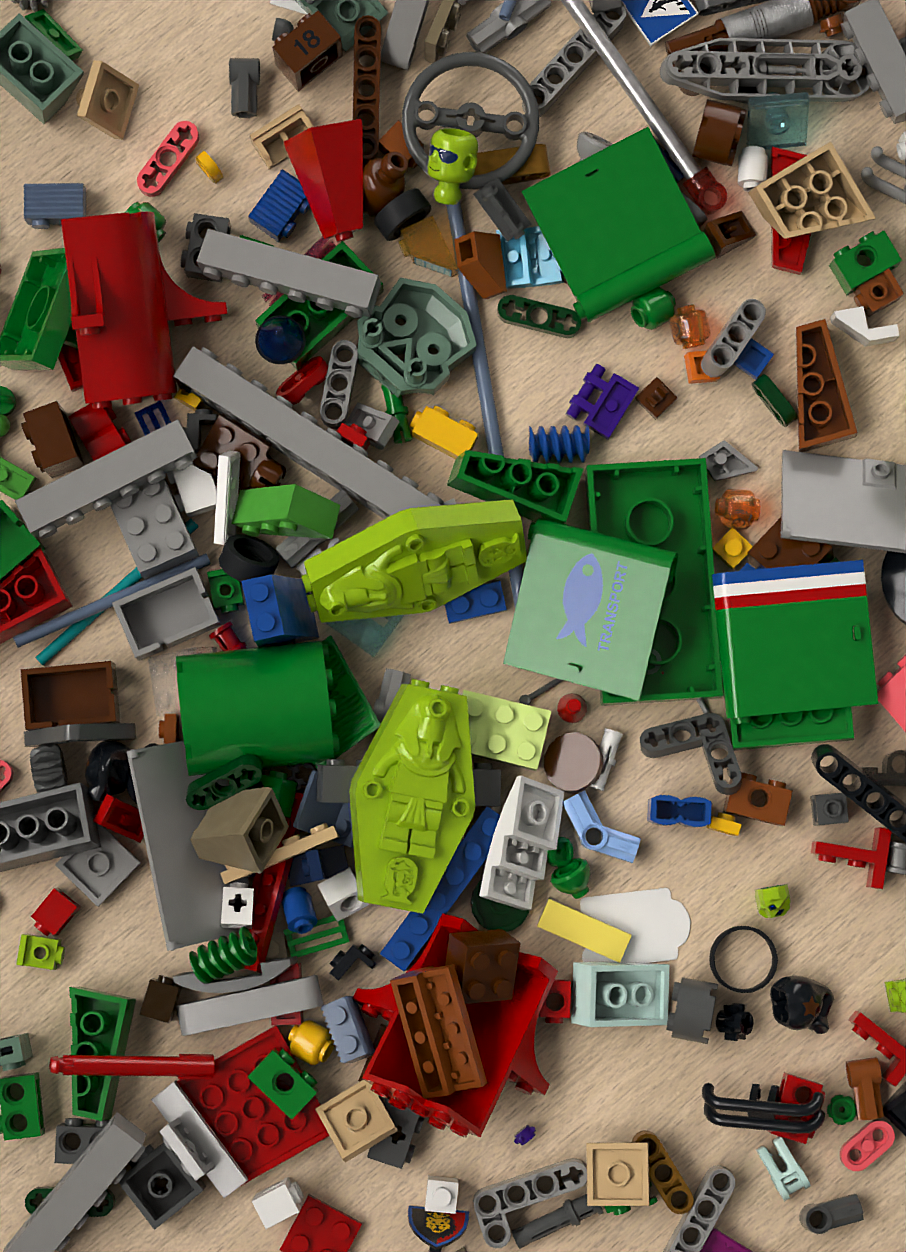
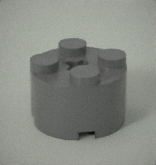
M682 977L681 983L674 982L672 1000L677 1001L675 1013L669 1012L666 1030L672 1031V1038L708 1044L709 1038H705L703 1035L704 1030H711L716 996H710L711 989H718V984Z

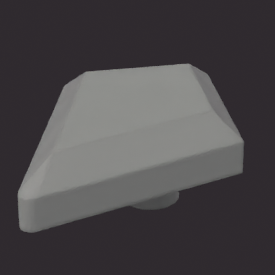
M725 440L699 456V458H706L707 470L714 481L758 470L755 464Z

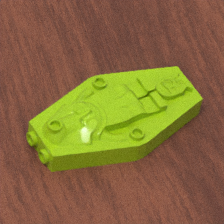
M513 500L417 507L399 511L304 561L306 574L301 575L306 593L311 592V594L306 595L311 613L317 611L321 623L430 612L526 562L527 552L522 520Z
M412 679L411 684H401L352 778L349 794L358 900L364 903L423 914L473 818L476 804L467 696L459 695L458 688L441 685L440 690L429 688V682Z

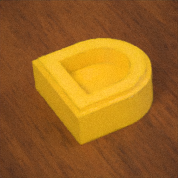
M205 151L195 157L197 165L213 183L215 182L216 184L223 178L220 168Z

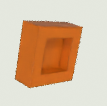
M707 351L687 352L684 355L689 384L717 382L720 377L714 378L706 375L701 368V360Z

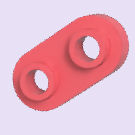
M883 1120L868 1122L842 1145L840 1149L842 1164L852 1171L866 1169L892 1146L895 1139L893 1128ZM877 1129L882 1131V1138L880 1140L873 1139V1132ZM858 1149L860 1153L859 1158L851 1160L850 1152Z

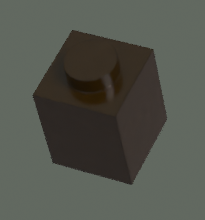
M159 975L158 979H150L139 1015L166 1023L172 1022L182 986L175 985L176 983H174L173 978Z

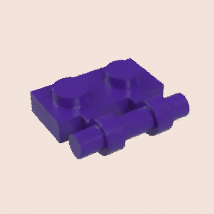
M595 364L591 373L587 372L583 378L584 384L578 394H574L569 401L571 405L566 415L576 420L581 411L589 414L583 425H589V429L609 440L637 394L639 387L615 373L609 382L604 381L601 377L606 369L599 364ZM598 389L602 394L595 405L587 400L593 390Z

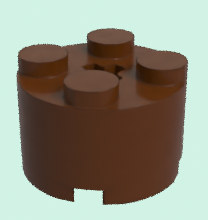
M707 99L692 157L725 166H732L747 110Z

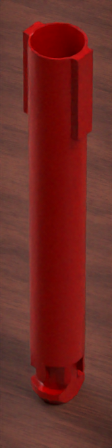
M179 1054V1056L63 1055V1058H58V1056L51 1057L49 1064L50 1072L54 1074L62 1072L63 1075L177 1076L178 1079H212L215 1067L213 1054Z

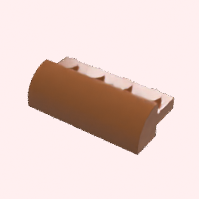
M451 964L435 968L434 965L404 973L390 980L423 1098L447 1096L455 1091L479 1088L486 1085L487 1079L455 965Z

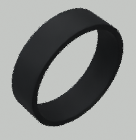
M735 926L725 930L716 938L710 950L709 962L713 975L721 985L738 993H751L762 989L771 981L777 969L778 956L772 940L764 932L749 926ZM737 930H751L762 936L769 945L772 954V965L767 977L760 984L748 989H737L725 983L719 976L715 966V952L719 943L726 935Z

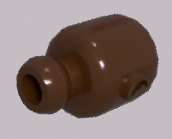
M398 152L387 153L383 158L370 160L363 168V214L376 217L389 202L404 193L406 184L404 176L408 172V162L402 154Z

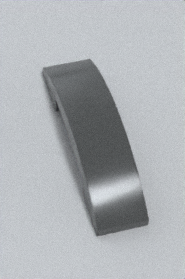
M297 956L270 959L260 963L262 973L213 980V982L208 984L202 983L197 979L193 971L173 976V981L185 988L201 992H237L259 986L280 976L294 966L298 959Z

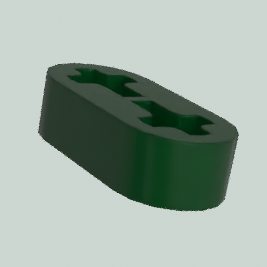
M763 374L752 382V387L758 397L782 426L787 427L798 418L791 404L767 375Z

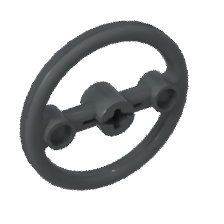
M462 52L451 54L435 61L417 76L405 97L402 110V130L409 153L426 174H428L427 165L429 157L419 143L416 135L417 127L424 130H430L435 126L451 127L470 132L475 137L480 136L482 132L504 134L506 138L512 141L520 139L522 141L520 148L505 165L486 174L474 175L468 182L460 183L459 187L460 189H481L496 177L501 182L505 181L525 164L537 141L540 115L538 103L531 86L515 67L493 55L480 52ZM464 66H478L490 69L506 78L521 96L526 112L525 114L517 111L510 112L504 116L485 113L479 104L473 102L465 103L456 110L440 108L431 101L421 102L419 99L426 87L444 72ZM423 110H430L435 116L429 121H424L419 117V113ZM468 116L474 117L473 125H467ZM510 121H518L522 124L523 128L513 132L506 125Z

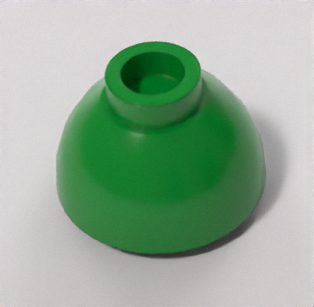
M576 858L571 860L567 866L558 867L552 873L550 882L558 891L572 894L575 899L586 895L589 892L587 885L590 880V867L587 860Z

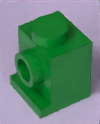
M223 569L207 572L214 609H221V614L239 611L238 606L245 605L241 582L229 576ZM224 585L231 587V593L227 596L222 595L220 592Z

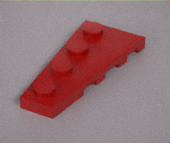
M772 146L771 177L807 155ZM771 226L772 268L800 275L811 233L784 239Z

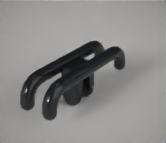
M705 1083L702 1087V1098L705 1101L704 1115L714 1125L803 1134L816 1131L822 1126L825 1119V1112L820 1109L824 1102V1096L820 1092H815L809 1103L792 1104L778 1102L779 1086L776 1085L771 1086L767 1101H759L761 1098L760 1084H752L749 1100L717 1097L714 1094V1086L711 1083ZM716 1109L748 1112V1116L720 1114L716 1112ZM813 1114L812 1118L807 1121L775 1119L776 1115L804 1117Z

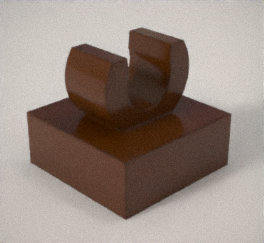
M656 377L636 396L635 400L656 420L677 400V397Z

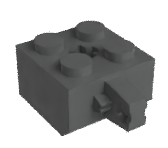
M164 1142L156 1149L149 1144L136 1162L130 1160L128 1163L132 1168L119 1181L123 1190L154 1230L206 1188V1185L200 1178L195 1181L192 1176L185 1173L178 1156L174 1151L169 1150ZM158 1176H160V1179L165 1177L168 1180L167 1190H164V1187L161 1189L156 1187L155 1184L158 1182Z

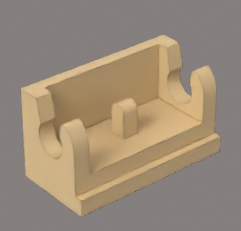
M300 104L252 133L250 139L268 169H271L289 157L284 141L314 126Z

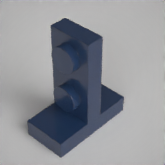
M344 845L306 851V853L293 857L288 875L290 887L329 879L349 868Z

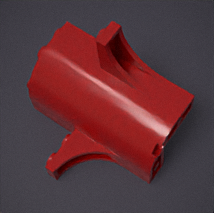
M128 212L61 219L71 298V321L73 330H76L85 404L92 403L93 409L111 407L112 400L123 399V405L142 403V397L153 396L154 401L172 399V393L177 392V384L173 377L175 369L168 321H174L175 326L193 324L192 318L204 317V323L222 321V315L227 314L226 302H211L196 298L182 290L170 278L160 257L154 212L130 214Z
M442 913L425 950L407 972L433 965L434 968L445 966L449 933L478 930L463 918ZM519 952L512 1000L465 1004L487 1084L483 1087L455 1091L451 1095L428 1099L422 1096L391 983L376 989L357 988L352 999L362 1006L361 1011L373 1018L382 1015L385 1020L389 1021L362 1079L372 1085L370 1089L372 1092L384 1098L390 1097L388 1103L404 1111L407 1107L415 1114L429 1118L428 1123L438 1129L444 1130L448 1126L453 1133L466 1138L468 1134L481 1137L507 1081L516 1083L515 1088L527 1095H532L533 1092L545 1095L550 1084L544 1079L537 1065L534 1038L540 1010L558 970L541 957Z

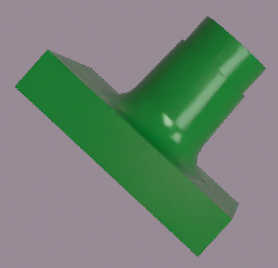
M65 248L32 251L0 335V365L11 370H54L63 344L78 350L76 330H73L71 321V298Z

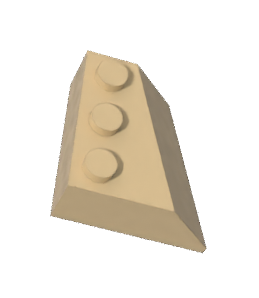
M831 141L748 192L762 217L784 239L876 219Z

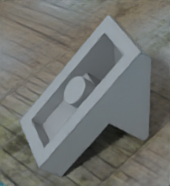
M357 403L345 424L350 427L354 423L367 432L365 436L368 437L370 445L383 450L389 439L393 436L394 430L400 421L392 415Z

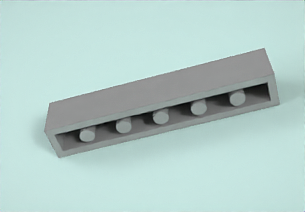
M207 229L197 259V264L203 275L211 279L219 280L220 277L231 279L233 284L241 287H248V285L257 286L259 290L270 295H276L279 292L288 295L289 299L296 302L304 303L305 300L315 302L318 307L332 311L333 308L345 310V314L354 318H362V315L371 318L381 287L377 274Z
M177 419L15 500V503L29 532L35 539L38 537L44 539L55 534L57 528L66 523L68 525L78 523L84 519V514L94 509L95 511H101L112 504L111 501L120 496L126 498L139 491L138 487L148 482L154 484L163 480L166 477L165 473L175 468L179 471L189 467L193 463L192 460L197 458V455Z
M116 1112L7 1243L3 1252H54L55 1250L60 1252L70 1239L68 1234L72 1229L79 1230L89 1216L87 1211L92 1205L97 1208L108 1194L105 1190L111 1183L116 1185L127 1171L124 1167L130 1160L136 1162L146 1148L143 1146L146 1133Z

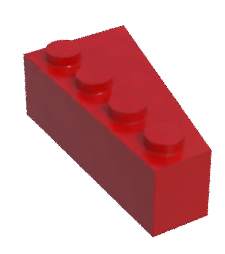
M41 547L32 554L33 556L23 565L17 566L12 571V574L0 583V644L73 607L48 556Z

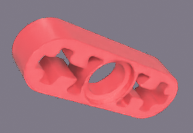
M178 122L138 174L137 184L144 195L155 197L161 194L197 146L199 133L197 127L192 122ZM188 130H191L190 134L192 139L183 140V142L180 144V147L184 151L180 153V151L176 147L178 143L181 141V136L179 133L181 131L186 133ZM165 152H173L177 156L176 162L171 166H164L160 162L161 155ZM156 165L166 175L163 176L159 172L155 179L158 185L156 187L150 185L146 188L144 179L146 177L152 179L157 172L153 166Z

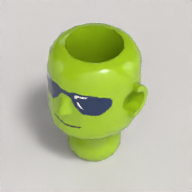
M444 128L436 131L431 138L427 170L430 177L439 181L433 193L438 203L446 205L458 204L462 197L459 188L460 183H466L474 176L477 165L478 141L470 132Z

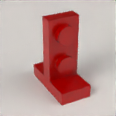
M875 828L872 850L814 841L812 842L811 854H817L818 861L836 863V858L847 859L848 866L865 868L866 863H869L866 887L883 889L892 831L887 828Z
M855 1011L848 1019L854 1024L851 1030L865 1041L869 1037L878 1043L875 1049L889 1060L893 1056L895 1057L894 1061L882 1075V1078L890 1085L896 1087L906 1074V1045L902 1046L861 1012Z

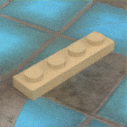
M323 823L311 828V835L300 839L299 835H295L281 841L283 847L274 851L264 869L340 838L334 825L328 827L327 823ZM225 865L227 870L220 874L224 884L228 885L256 872Z

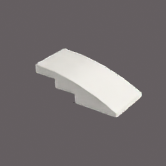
M524 776L516 777L493 834L484 868L480 897L520 910H532L536 880H544L548 850L557 849L565 791Z

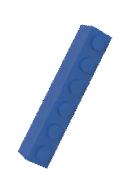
M488 806L458 845L424 913L410 911L380 952L383 957L402 971L407 969L431 936L442 913L447 914L486 860L493 834L500 815Z

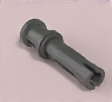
M587 1194L573 1201L570 1199L565 1200L563 1207L537 1218L522 1227L513 1229L511 1232L518 1248L521 1249L529 1243L539 1240L570 1224L578 1226L581 1220L596 1213L601 1215L604 1212L601 1206H587Z

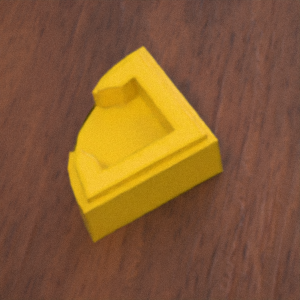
M183 388L179 389L174 396V399L193 411L202 409L204 406L199 396L192 392L188 393Z

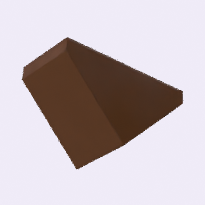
M742 211L709 221L703 231L708 237L717 259L756 236Z

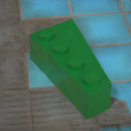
M465 450L455 459L447 486L486 502L513 500L519 515L534 522L542 518L564 524L567 521L584 468H568L559 466V464H542L530 462L528 459L519 458L517 460L504 458L502 455Z
M69 987L72 1013H70V1026H72L71 1055L125 1056L136 999L83 987ZM72 1075V1115L98 1121L111 1119L120 1076Z

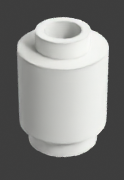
M758 146L744 147L738 159V185L743 187L744 191L749 192L767 180L768 156L765 155V149Z

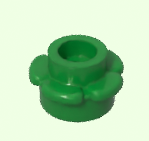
M835 1095L831 1098V1103L827 1105L828 1116L833 1118V1122L838 1125H845L846 1122L853 1121L856 1117L854 1100L849 1096ZM844 1107V1112H840L839 1108Z

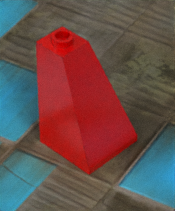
M356 119L311 127L284 141L285 149L323 238L335 237L336 242L354 238L353 232L363 228L362 120Z

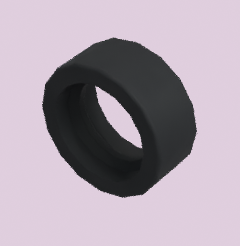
M413 188L389 202L376 215L374 224L387 241H393L407 234L420 224L430 213L431 205L419 189Z
M236 534L230 536L226 540L219 557V564L223 571L240 582L266 575H274L279 563V555L272 546L261 539L249 535Z

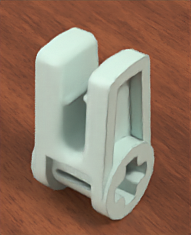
M778 1136L773 1140V1144L778 1151V1156H781L786 1165L784 1171L778 1169L772 1158L773 1154L769 1153L766 1147L761 1146L756 1151L771 1175V1180L782 1199L786 1201L790 1199V1194L802 1187L807 1189L811 1185L782 1137Z

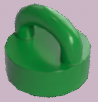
M0 386V414L8 416L16 407V397L7 387Z

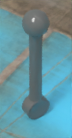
M556 678L533 693L522 695L519 703L530 705L531 700L564 680Z

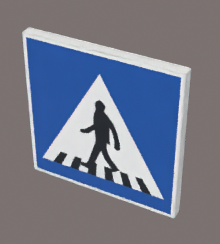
M621 0L626 5L627 14L650 47L699 15L690 0Z

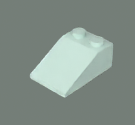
M573 962L571 1023L586 1027L667 1025L670 964Z

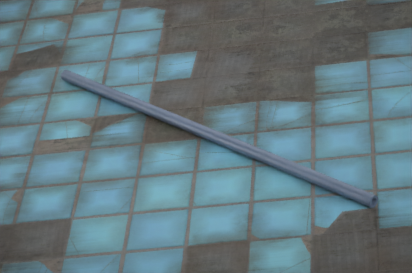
M460 201L456 205H446L456 265L454 239L466 235ZM457 267L463 307L467 311L477 344L476 351L472 354L488 453L504 456L476 290ZM523 564L509 570L515 608L524 572Z

